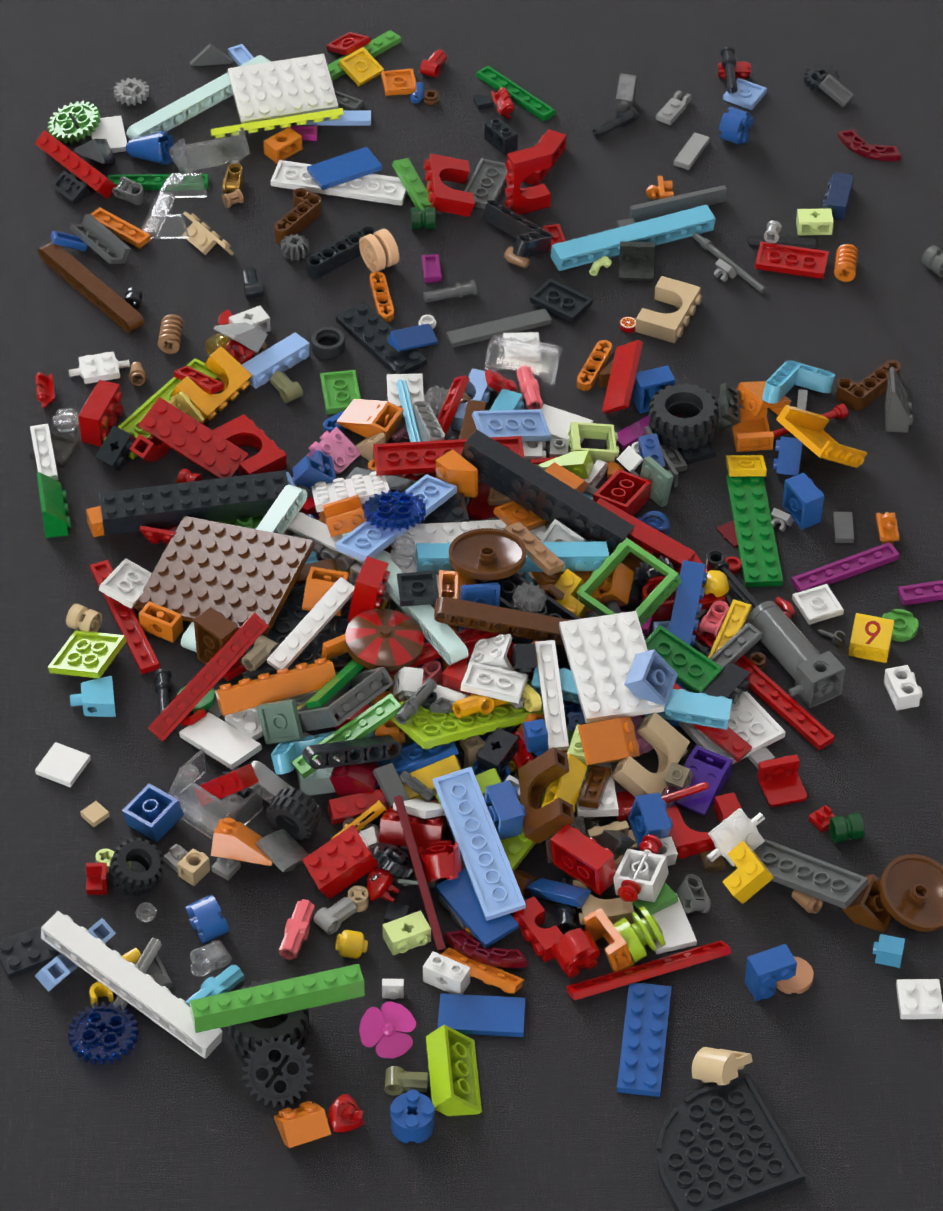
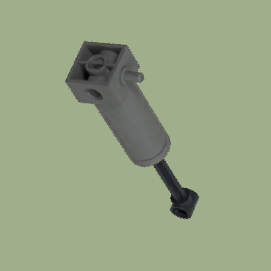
M720 550L709 551L706 558V569L708 571L716 570L723 572L727 576L729 587L742 602L751 604L752 609L747 623L749 622L763 633L760 641L794 678L795 687L789 689V695H797L809 709L842 695L845 667L830 651L821 654L774 601H766L759 604L730 572L729 565L725 562V554Z

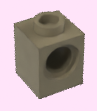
M672 762L664 781L668 787L679 791L690 786L694 774L691 769Z

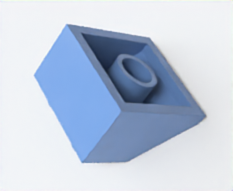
M653 649L636 654L624 685L636 697L664 706L668 702L678 673Z

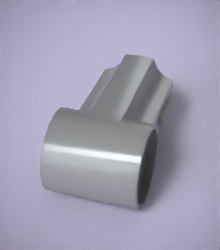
M344 897L328 909L326 907L321 908L317 911L313 920L327 934L331 935L339 929L341 922L357 912V907L351 898Z

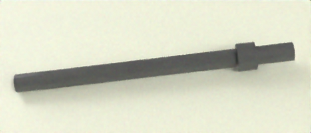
M697 232L693 234V238L700 243L703 249L709 250L718 259L720 258L732 266L740 277L761 294L766 291L763 285L713 246L709 239L702 237Z

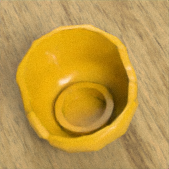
M708 571L706 584L702 583V588H705V595L713 593L715 597L725 595L729 591L727 576L720 571Z

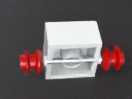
M646 835L639 846L640 851L626 850L613 877L616 895H619L626 902H634L639 899L655 903L669 874L667 857L658 855L659 850L662 848L661 840L655 835Z

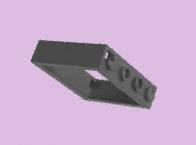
M385 667L360 671L322 707L308 709L305 705L300 708L298 714L302 731L336 727L392 686L394 683Z

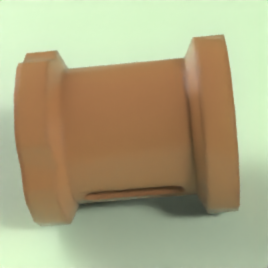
M235 189V192L229 194H222V200L226 208H230L231 205L236 203L241 204L244 202L240 189Z

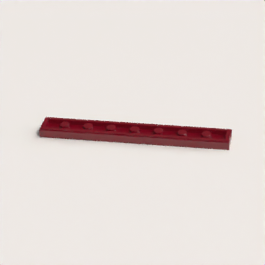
M401 795L395 796L396 810L437 953L441 954L446 950L404 801Z

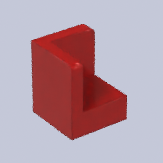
M86 863L87 895L108 894L107 863Z

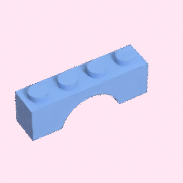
M472 368L469 374L470 380L467 384V394L473 397L472 400L486 401L488 403L490 391L494 389L487 386L484 374L486 371ZM467 402L459 404L451 423V429L461 431Z
M103 918L88 929L90 935L96 939H101L104 943H107L116 934ZM59 954L43 967L35 977L49 992L73 972L78 965L63 954Z

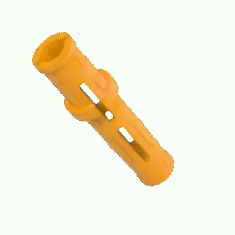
M378 800L350 824L346 823L344 825L345 828L334 837L352 825H358L356 828L358 831H361L386 811V808ZM374 811V814H372L364 822L360 823V821H362L365 817H367L370 813Z

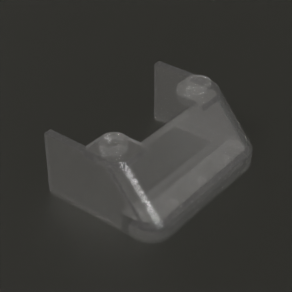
M240 128L230 137L186 145L184 138L180 139L169 149V154L179 171L184 172L186 175L193 173L194 170L225 164H240V161L248 156L250 151L244 128Z
M173 173L166 179L141 227V230L151 235V239L189 237L182 214H168L174 199L177 197H207L201 173Z
M493 335L488 344L484 372L488 369L498 373L504 369L517 371L520 366L526 365L531 367L533 374L539 375L543 382L555 385L563 348L503 335Z
M202 749L179 768L168 793L179 800L184 814L181 819L212 840L220 819L232 818L236 822L246 825L263 810L262 789L259 787L245 799L237 794H231L221 801L194 783L206 772L205 753Z

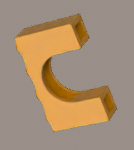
M222 346L212 353L205 363V366L224 383V391L222 393L210 395L197 386L188 376L171 393V396L174 397L182 391L189 397L191 403L201 412L204 418L201 424L207 420L211 421L217 415L216 412L218 410L222 411L228 405L227 402L229 400L233 401L239 395L241 389L244 391L250 385L249 380L252 374Z

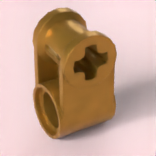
M233 163L228 166L223 180V193H227V191L235 192V189L242 191L243 168L240 164Z

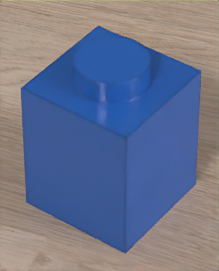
M543 719L523 722V740L528 753L548 750V732Z

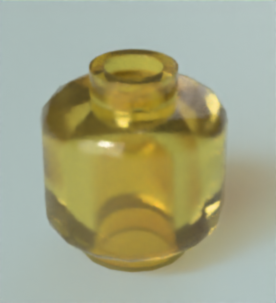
M221 333L215 334L206 341V353L210 356L220 346L225 349L230 339Z

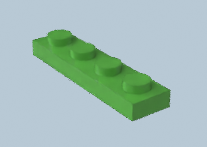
M409 158L393 161L392 166L415 207L421 208L422 211H424L425 207H430V202H428L429 193Z

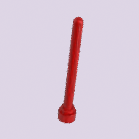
M839 404L832 411L821 415L825 416L828 420L832 418L840 420L848 416V410L844 404ZM785 427L773 431L774 438L791 433Z
M702 782L661 796L665 803H669L707 790L709 783ZM619 806L618 816H616L619 822L627 821L632 807Z

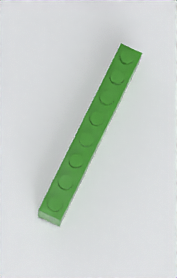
M359 964L190 1000L191 1018L195 1033L365 996L364 979Z

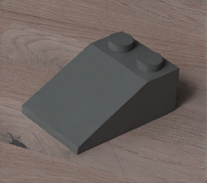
M890 367L884 406L886 432H908L909 425L913 423V414H909L912 410V402L908 401V393L894 367Z

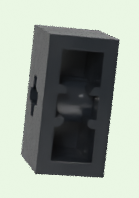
M113 426L95 457L102 463L120 472L127 462V458L131 453L129 448L136 438L130 433Z
M497 728L493 734L491 733L488 736L486 744L476 754L478 768L484 771L496 768L500 776L519 750V737Z

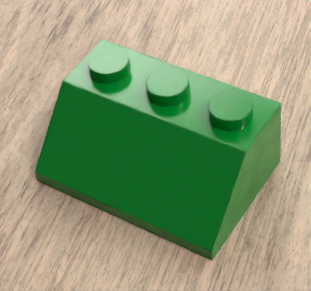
M38 472L37 479L45 537L67 536V528H70L71 524L70 517H66L69 514L68 504L64 503V501H67L66 490H62L60 482Z

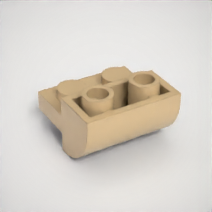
M703 1047L693 1059L692 1077L700 1079L704 1083L716 1082L717 1085H727L730 1083V1080L738 1077L737 1070L743 1069L745 1065L752 1062V1056L750 1053Z

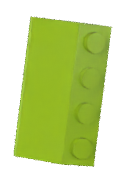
M442 1025L426 1036L431 1097L434 1110L446 1116L482 1113L475 1041L446 1025Z

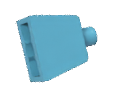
M112 676L82 682V694L70 695L71 707L83 705L85 716L116 717Z

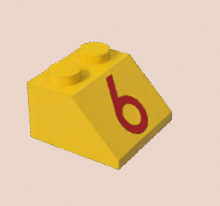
M856 613L848 656L887 663L894 620Z

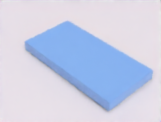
M542 409L473 411L472 417L476 429L490 438L521 436L522 442L550 441L551 439Z

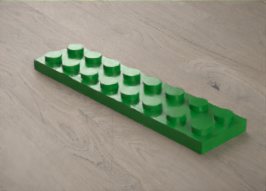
M726 475L728 496L737 537L739 557L742 562L741 568L745 588L783 586V577L773 524L771 523L772 519L764 477H729V475Z

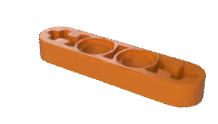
M373 272L370 274V287L377 314L388 323L394 319V308L386 277L382 272ZM381 301H386L387 303H386V304H380L379 302H381Z
M601 340L595 345L577 377V388L579 390L588 391L595 384L599 373L603 370L611 356L612 343L610 341ZM595 358H600V359H602V360H601V361H594L593 359H595ZM592 369V370H595V372H592V373H591V372H588L587 370Z

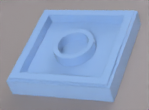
M737 78L738 91L733 94L731 89L730 93L726 91L723 95V100L753 110L767 93V88Z

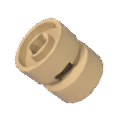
M74 604L66 618V625L80 631L98 632L102 623V614L92 609L88 610L87 607L80 604Z

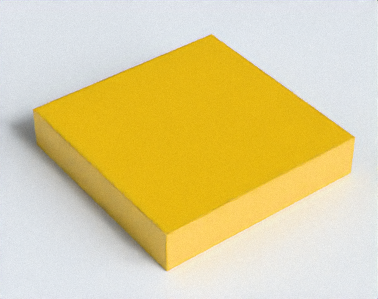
M364 47L339 60L338 63L358 87L379 76L384 71V68Z
M726 455L729 477L766 476L767 469L763 455Z

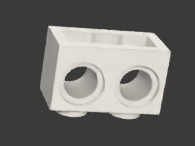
M908 665L885 669L884 684L896 710L918 707L920 698H922V689L920 686H917L915 674L910 671Z

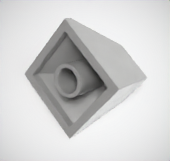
M243 322L214 327V330L231 340L243 344L256 353L259 352L268 335L262 331L263 327L256 323L251 325Z

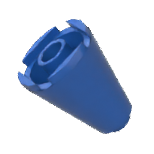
M161 131L131 139L126 144V152L131 157L167 165L173 159L170 158L171 153H174L173 137L168 135L169 131Z

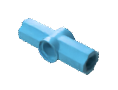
M231 965L216 978H207L203 982L201 989L185 1002L190 1007V1000L227 993L244 980V974L237 965Z

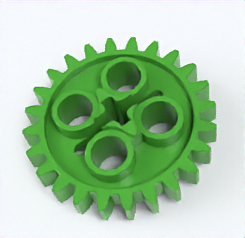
M76 101L74 105L72 103L68 107L64 105V109L58 108L59 112L53 113L54 117H50L51 121L48 122V129L50 135L59 142L63 141L66 144L70 141L72 144L74 140L79 142L80 138L85 140L86 135L91 136L90 132H95V128L99 127L98 123L101 122V116L94 104L91 105L90 102L85 104L84 101L79 104ZM70 115L73 116L79 129L75 127L72 119L70 118Z

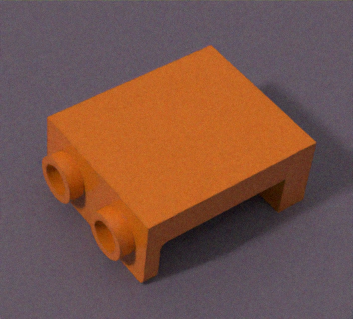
M766 381L739 383L737 390L740 391V405L754 417H759L763 408H770L779 416L785 405H790L791 400L786 396L775 404L763 401L762 397Z
M740 408L741 423L731 427L736 452L773 450L774 434L773 431L770 432L767 408L762 409L759 417H754L745 408Z
M359 495L322 505L331 537L353 531L366 521Z
M600 908L589 913L583 919L586 929L594 941L604 937L608 942L609 946L604 949L613 972L634 965L627 943L603 910Z

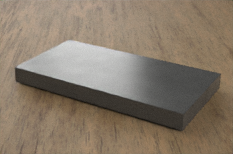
M481 158L464 192L473 193L474 207L485 209L488 200L497 202L506 184L505 175H507L505 163Z

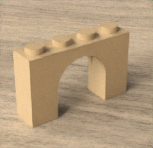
M661 276L655 286L654 300L674 305L679 310L674 313L663 314L642 308L636 318L635 332L675 343L677 338L682 336L684 326H688L690 316L694 315L696 306L701 303V287Z
M651 713L643 718L636 732L651 744L657 752L659 759L657 772L647 771L629 756L618 762L611 775L614 780L635 798L638 795L660 793L663 796L662 792L667 787L664 779L671 763H679L680 759L687 753L686 748L690 743L689 740L660 715Z
M623 855L615 860L616 871L623 859ZM572 880L573 886L590 889L578 880ZM590 894L581 908L582 912L579 913L580 925H585L583 919L589 913L600 908L612 924L622 918H626L630 924L634 923L632 918V912H634L632 902H626L621 898L605 900Z

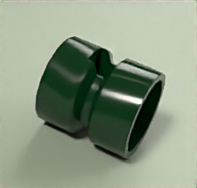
M418 207L411 208V230H419L422 226L426 230L436 229L435 207H425L424 211Z
M859 813L849 814L845 818L843 816L830 817L829 829L834 843L846 842L848 838L850 840L864 838V825Z

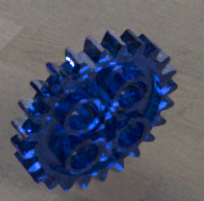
M388 490V493L381 491V495L374 494V497H369V501H365L364 518H366V522H370L371 526L376 525L377 529L383 527L384 531L388 528L391 531H394V529L401 531V528L409 530V526L415 527V523L421 524V520H424V516H426V504L423 503V499H419V495L413 496L412 492L406 494V491L399 493V490L393 493L391 490Z
M102 1002L101 1007H98L96 1003H93V1009L85 1006V1013L78 1011L79 1018H72L73 1023L69 1024L68 1031L69 1045L72 1046L73 1053L77 1052L78 1058L84 1056L85 1062L92 1059L95 1065L98 1060H101V1064L104 1065L105 1060H109L112 1064L113 1058L116 1057L118 1060H121V1054L128 1056V1049L133 1050L134 1043H137V1036L139 1035L137 1021L134 1020L133 1014L129 1015L128 1009L122 1011L121 1005L114 1008L113 1002L109 1006H105V1002Z

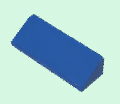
M430 324L391 331L388 343L397 351H404L437 344L438 340Z
M544 878L536 880L527 887L532 896L580 908L583 907L591 893L590 889Z

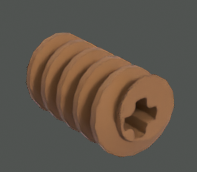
M167 315L161 321L158 347L165 353L173 354L180 348L184 321L178 315Z

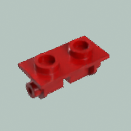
M721 61V63H718V77L726 79L725 69L722 67ZM736 62V67H734L736 77L740 79L750 77L751 63Z
M502 87L497 93L491 91L493 101L498 108V113L511 119L509 113L513 112L514 105L511 98H509L508 90Z
M39 372L35 376L37 399L42 402V408L44 409L55 399L54 380L52 373L46 376Z
M516 731L513 735L519 737V750L514 755L513 760L517 769L535 758L531 753L527 752L523 733Z

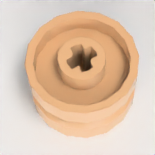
M381 229L374 232L373 235L369 234L360 238L359 248L366 266L372 272L383 270L385 266L390 267L399 262L397 244L388 230Z

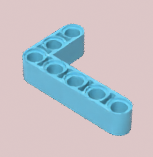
M786 361L766 381L762 400L773 404L778 403L794 385L821 393H831L835 374L795 361Z
M335 731L307 736L301 740L279 743L271 753L275 773L280 775L293 771L295 767L292 761L301 756L307 746L318 744ZM374 731L364 738L375 737Z

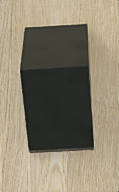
M604 830L598 844L603 848L611 850L614 854V860H616L633 846L635 841L620 830Z

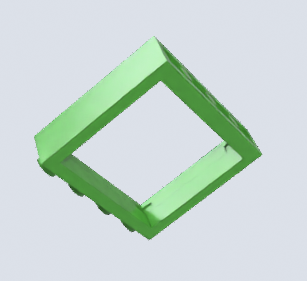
M626 538L623 543L618 544L611 556L604 560L599 569L591 574V577L585 584L579 587L576 593L579 601L599 616L616 614L590 595L630 552L666 576L635 610L642 627L682 582L679 573Z

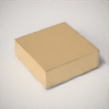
M97 801L80 811L81 816L93 827L110 817L109 812Z

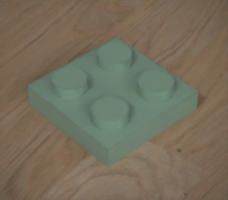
M650 456L645 457L640 477L652 481L650 498L660 507H664L668 503L674 476Z
M295 699L264 703L257 706L266 744L295 741L304 738Z

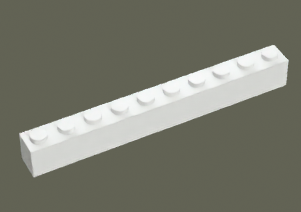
M57 911L41 927L42 940L204 1059L222 1042L223 1031L221 1028L195 1033L190 1007L183 999H178L171 994L168 988L157 984L150 975H145L134 963L123 959L119 952L112 951L101 939H96L90 935L86 928L75 924L68 915H63Z

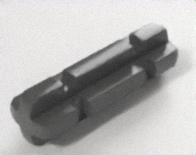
M407 771L402 772L399 778L404 784H407L408 787L420 796L422 795L427 801H431L434 798V791L427 788L426 785L415 777H412Z

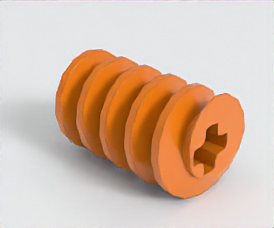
M844 244L836 251L834 275L840 281L849 282L856 276L858 249L854 245Z

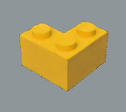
M566 569L554 585L565 594L563 600H558L557 602L562 606L574 608L576 610L575 615L584 619L586 612H590V609L577 600L576 592L586 582L569 569Z
M742 841L727 853L738 869L722 882L731 894L744 904L769 883L774 876L753 849Z

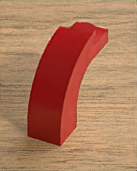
M139 434L129 448L147 462L157 461L171 450V448L154 437L145 438L141 434Z

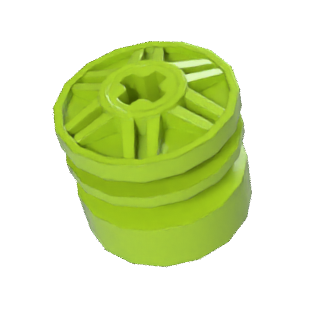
M644 906L639 908L642 916L641 919L635 912H632L633 924H630L626 918H622L613 924L627 943L632 960L635 963L647 956L645 945L648 944L653 951L657 950L653 942L654 940L661 947L666 945L658 922Z

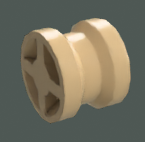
M358 885L350 888L348 897L353 900L357 907V912H362L368 908V890Z

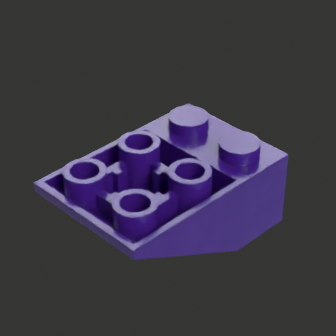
M696 745L684 767L691 769L694 774L690 786L708 782L709 788L672 801V803L705 816L714 803L715 797L719 795L729 780L733 760Z

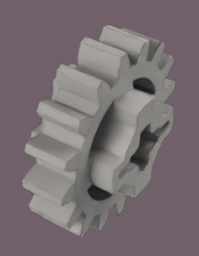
M127 78L126 81L122 79L121 83L117 82L116 86H114V98H116L117 102L121 101V104L127 103V106L130 103L135 106L137 102L142 104V100L146 101L147 97H149V85H147V82H142V79L138 81L136 78H133V80Z

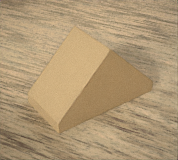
M380 433L368 437L355 447L359 450L362 457L371 461L374 459L373 444H385V434Z

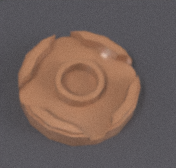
M794 957L797 962L796 975L788 980L776 982L778 990L786 994H791V992L801 994L810 988L814 972L812 966L800 957Z

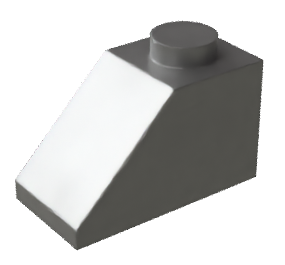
M620 73L615 112L623 113L629 107H634L637 76Z

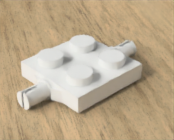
M114 351L78 357L79 368L69 369V376L80 375L84 379L85 384L98 382L99 380L120 378V368L130 367L129 360L118 362Z
M737 809L708 833L716 849L708 854L707 858L713 862L721 855L726 858L731 866H735V863L727 853L742 841L750 846L753 851L765 842L756 827L765 820V817L759 813L753 819H749L742 809Z

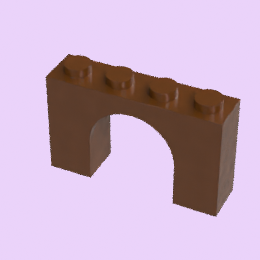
M554 747L518 769L520 799L526 811L523 822L524 836L538 844L556 834L566 824L571 825L575 822L573 805L561 798H557L541 808L542 796L547 787L553 781L569 772L568 755Z

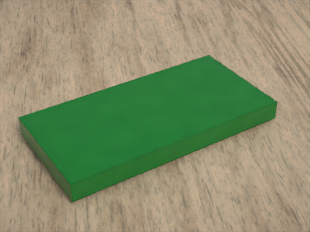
M660 625L645 640L648 651L655 649L678 673L676 681L693 693H702L723 670V667Z

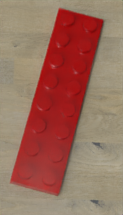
M521 436L491 437L525 459ZM467 439L373 444L376 476L436 473V459L452 449L461 455Z

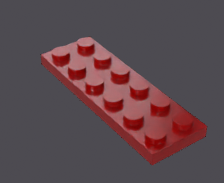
M161 397L157 399L138 424L141 430L216 478L234 477L240 469L239 463L247 460L249 457L247 452Z

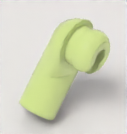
M607 256L601 257L593 262L589 273L592 276H596L602 266L608 268L612 261Z

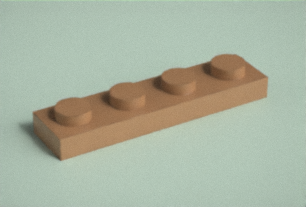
M520 522L504 527V531L516 535L523 541L526 547V555L548 576L564 570L565 563Z

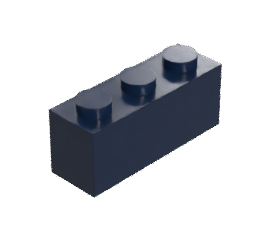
M834 172L833 177L829 178L828 188L830 189H826L822 209H831L832 216L835 219H845L854 175Z

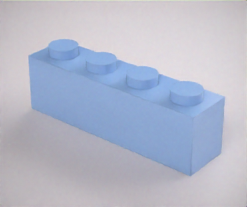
M295 332L242 364L252 374L249 380L250 385L257 389L270 381L274 372H284L310 356L309 342Z

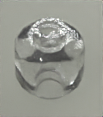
M74 408L58 409L56 416L52 417L53 426L57 427L59 432L75 431L77 426H79V412H76Z

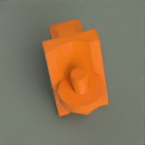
M663 176L657 177L658 186L651 185L646 189L647 197L653 200L674 196L672 181H663Z
M895 512L876 513V522L882 545L888 542L893 545L894 541L899 540Z

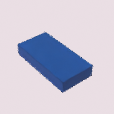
M52 231L51 233L53 244L86 252L88 246L78 236L58 231Z

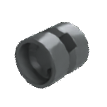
M933 245L924 252L921 261L926 267L932 269L940 277H943V250Z

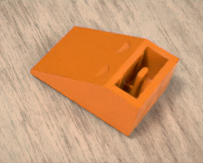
M353 399L336 424L366 438L384 433L386 444L400 426L404 409L388 401Z

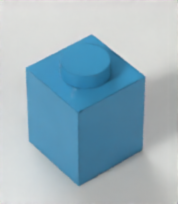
M880 934L879 942L874 941L872 954H876L875 963L900 968L905 939Z

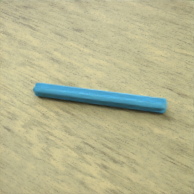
M399 379L396 385L401 406L404 409L403 414L410 442H421L407 381Z

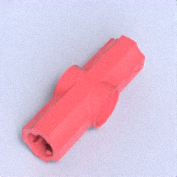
M526 365L520 366L516 372L520 391L523 394L522 398L525 399L528 410L541 409L543 402L540 396L538 381L534 378L531 367Z
M302 899V901H298L292 918L287 920L284 939L279 949V955H282L284 959L292 960L297 958L302 942L307 940L310 921L315 911V905L309 900Z

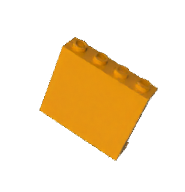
M785 405L776 419L820 458L858 468L868 454L865 451L841 445L823 429L829 420L825 416Z

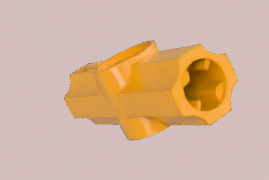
M472 693L470 697L452 703V710L455 716L460 719L479 712L484 715L489 714L495 707L508 704L509 701Z

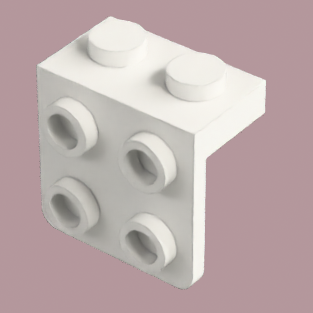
M506 634L479 640L475 644L469 663L475 662L514 671L507 658L512 636Z

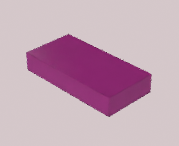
M439 254L421 255L424 282H442Z

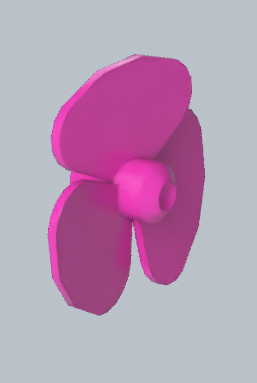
M385 1002L381 1006V1011L377 1007H370L366 1010L360 1022L359 1034L361 1042L366 1047L376 1045V1053L381 1058L394 1059L402 1056L412 1047L413 1040L410 1035L401 1032L413 1031L416 1027V1021L411 1012L401 1004Z

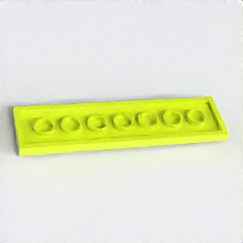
M343 108L214 128L210 129L211 136L215 135L216 139L225 137L227 133H231V136L241 135L242 131L245 130L248 133L258 132V128H264V131L275 129L274 126L276 125L285 128L291 127V123L295 122L297 125L308 124V120H313V123L324 121L326 117H329V120L340 119V115H344Z

